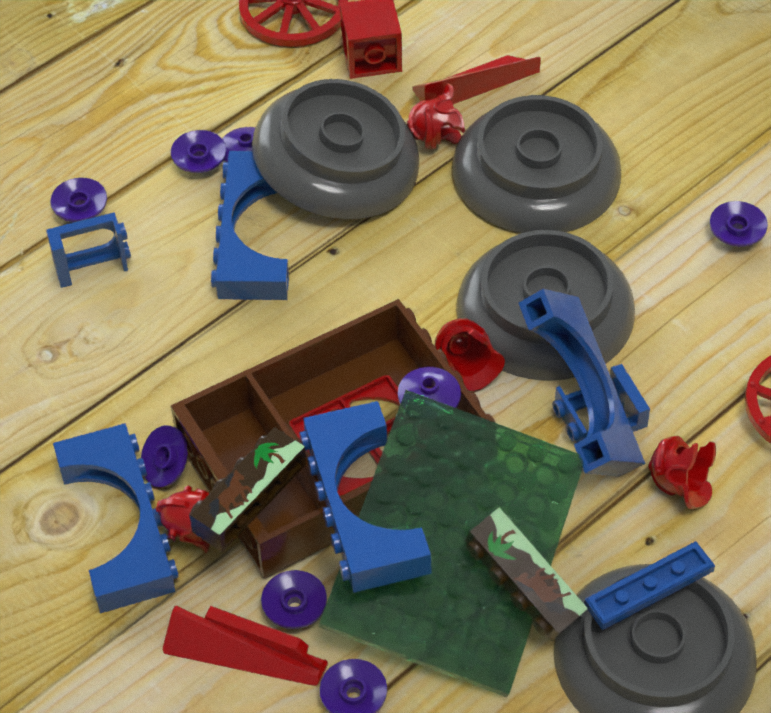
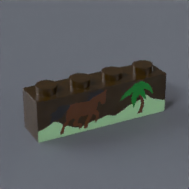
M276 427L267 435L261 436L256 442L254 449L246 457H241L236 462L233 470L225 478H221L215 483L212 492L203 501L200 500L193 506L189 514L192 532L223 553L306 466L305 446Z
M500 507L470 530L464 540L467 543L468 552L476 560L479 561L481 559L489 569L488 573L497 585H503L511 594L510 599L520 611H526L532 618V624L543 637L547 636L551 641L555 640L587 611L588 608Z

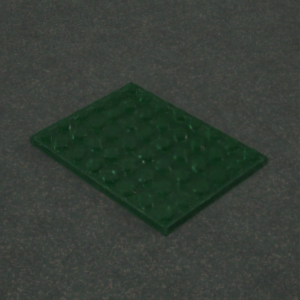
M405 390L358 518L374 526L386 529L409 530L422 528L431 553L432 574L353 593L350 581H343L339 569L318 627L508 697L533 620L525 610L520 611L510 599L511 594L503 585L499 586L492 580L488 573L489 569L481 559L478 561L471 556L466 547L467 543L464 540L470 530L500 507L551 566L584 465L581 455Z

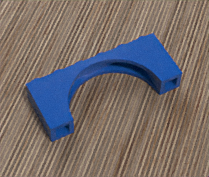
M229 151L228 162H223V179H226V183H221L220 197L221 200H224V204H219L218 220L222 221L221 226H216V243H219V248H214L213 260L214 265H217V270H212L211 286L217 289L218 299L288 300V259L273 258L257 253L246 246L234 231L239 217L249 206L277 192L261 175L254 160L253 151Z
M542 289L520 301L518 304L529 331L542 336L558 351L569 366L582 391L588 411L589 431L587 437L575 443L574 447L585 474L620 477L646 464L579 297Z
M375 401L303 418L304 431L299 432L300 441L305 446V451L309 450L311 455L307 457L311 476L317 475L318 482H315L319 502L325 500L326 507L323 508L327 528L333 526L335 534H331L335 554L341 553L343 558L342 561H339L343 581H350L354 593L432 574L431 553L422 528L393 530L369 524L349 511L337 492L342 476L352 463L369 451L387 445V426L379 402Z
M126 423L53 443L64 485L77 482H95L112 486L131 498L140 511L138 528L126 548L107 563L88 570L100 614L176 592L173 579L179 578L174 559L168 561L166 556L167 552H171L166 533L160 534L158 527L163 526L161 516L156 512V508L152 509L150 504L151 501H155L150 482L144 484L142 478L147 476L143 458L136 459L135 452L140 450L135 433L129 435Z

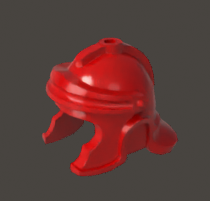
M447 83L445 85L442 96L437 95L433 99L417 103L409 113L407 126L413 137L423 141L427 149L432 148L436 150L437 144L440 145L441 140H448L452 144H458L461 138L459 131L465 132L463 117L458 109H454L451 101L454 97V90L451 84Z
M462 318L454 319L444 324L435 338L436 349H441L446 355L452 370H457L460 373L467 390L476 391L491 383L503 370L505 358L493 348L485 329L474 321Z
M680 436L662 439L648 465L654 483L661 491L668 495L678 494L684 497L685 504L689 509H697L706 505L712 497V486L707 481L709 467L713 466L716 458V444L709 441L706 446H701L698 451V443H694L689 447Z
M188 485L185 486L183 491L158 501L156 512L161 516L162 525L168 530V539L176 542V539L180 538V541L191 543L204 550V552H208L210 548L209 543L203 541L202 538L192 532L189 514L193 506L198 501H203L210 494L209 492L199 488L192 491V487Z

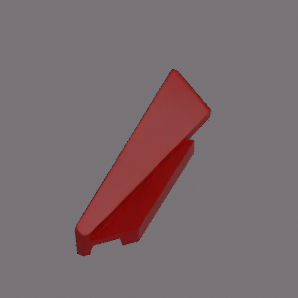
M506 55L444 79L412 86V90L421 102L433 99L437 95L442 96L445 85L447 83L451 84L454 90V97L451 101L454 105L539 73L541 58L539 56L523 59Z
M174 606L163 644V653L167 655L317 686L320 683L328 666V662L325 659L307 654L309 645L302 639L210 606L205 618L181 607Z

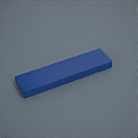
M697 541L585 598L584 605L588 608L587 610L600 628L604 630L714 572L715 565Z

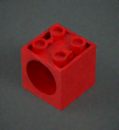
M359 0L340 3L341 41L350 79L402 72V32L394 0Z

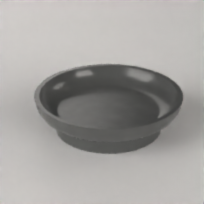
M342 79L318 80L283 95L264 111L253 134L252 150L254 160L266 182L290 203L321 216L339 219H360L385 213L395 208L408 197L418 178L419 150L406 122L396 107L385 96L366 85Z
M545 95L516 97L499 104L479 117L461 136L452 162L454 183L466 204L485 220L518 233L535 230L569 232L593 222L607 211L617 197L621 184L620 157L608 134L587 112L577 105L560 98Z
M535 230L513 236L483 254L470 267L462 281L456 303L457 319H469L484 328L493 348L505 358V365L502 371L518 377L542 381L575 378L558 351L542 336L529 331L518 304L542 289L579 297L605 364L623 349L634 326V298L624 273L607 255L590 242L567 232Z
M651 564L630 565L607 572L585 585L576 595L584 603L585 598ZM704 577L604 630L600 628L587 610L581 618L554 640V663L558 679L567 698L579 713H740L746 705L755 683L757 657L755 641L750 626L736 603L722 589Z

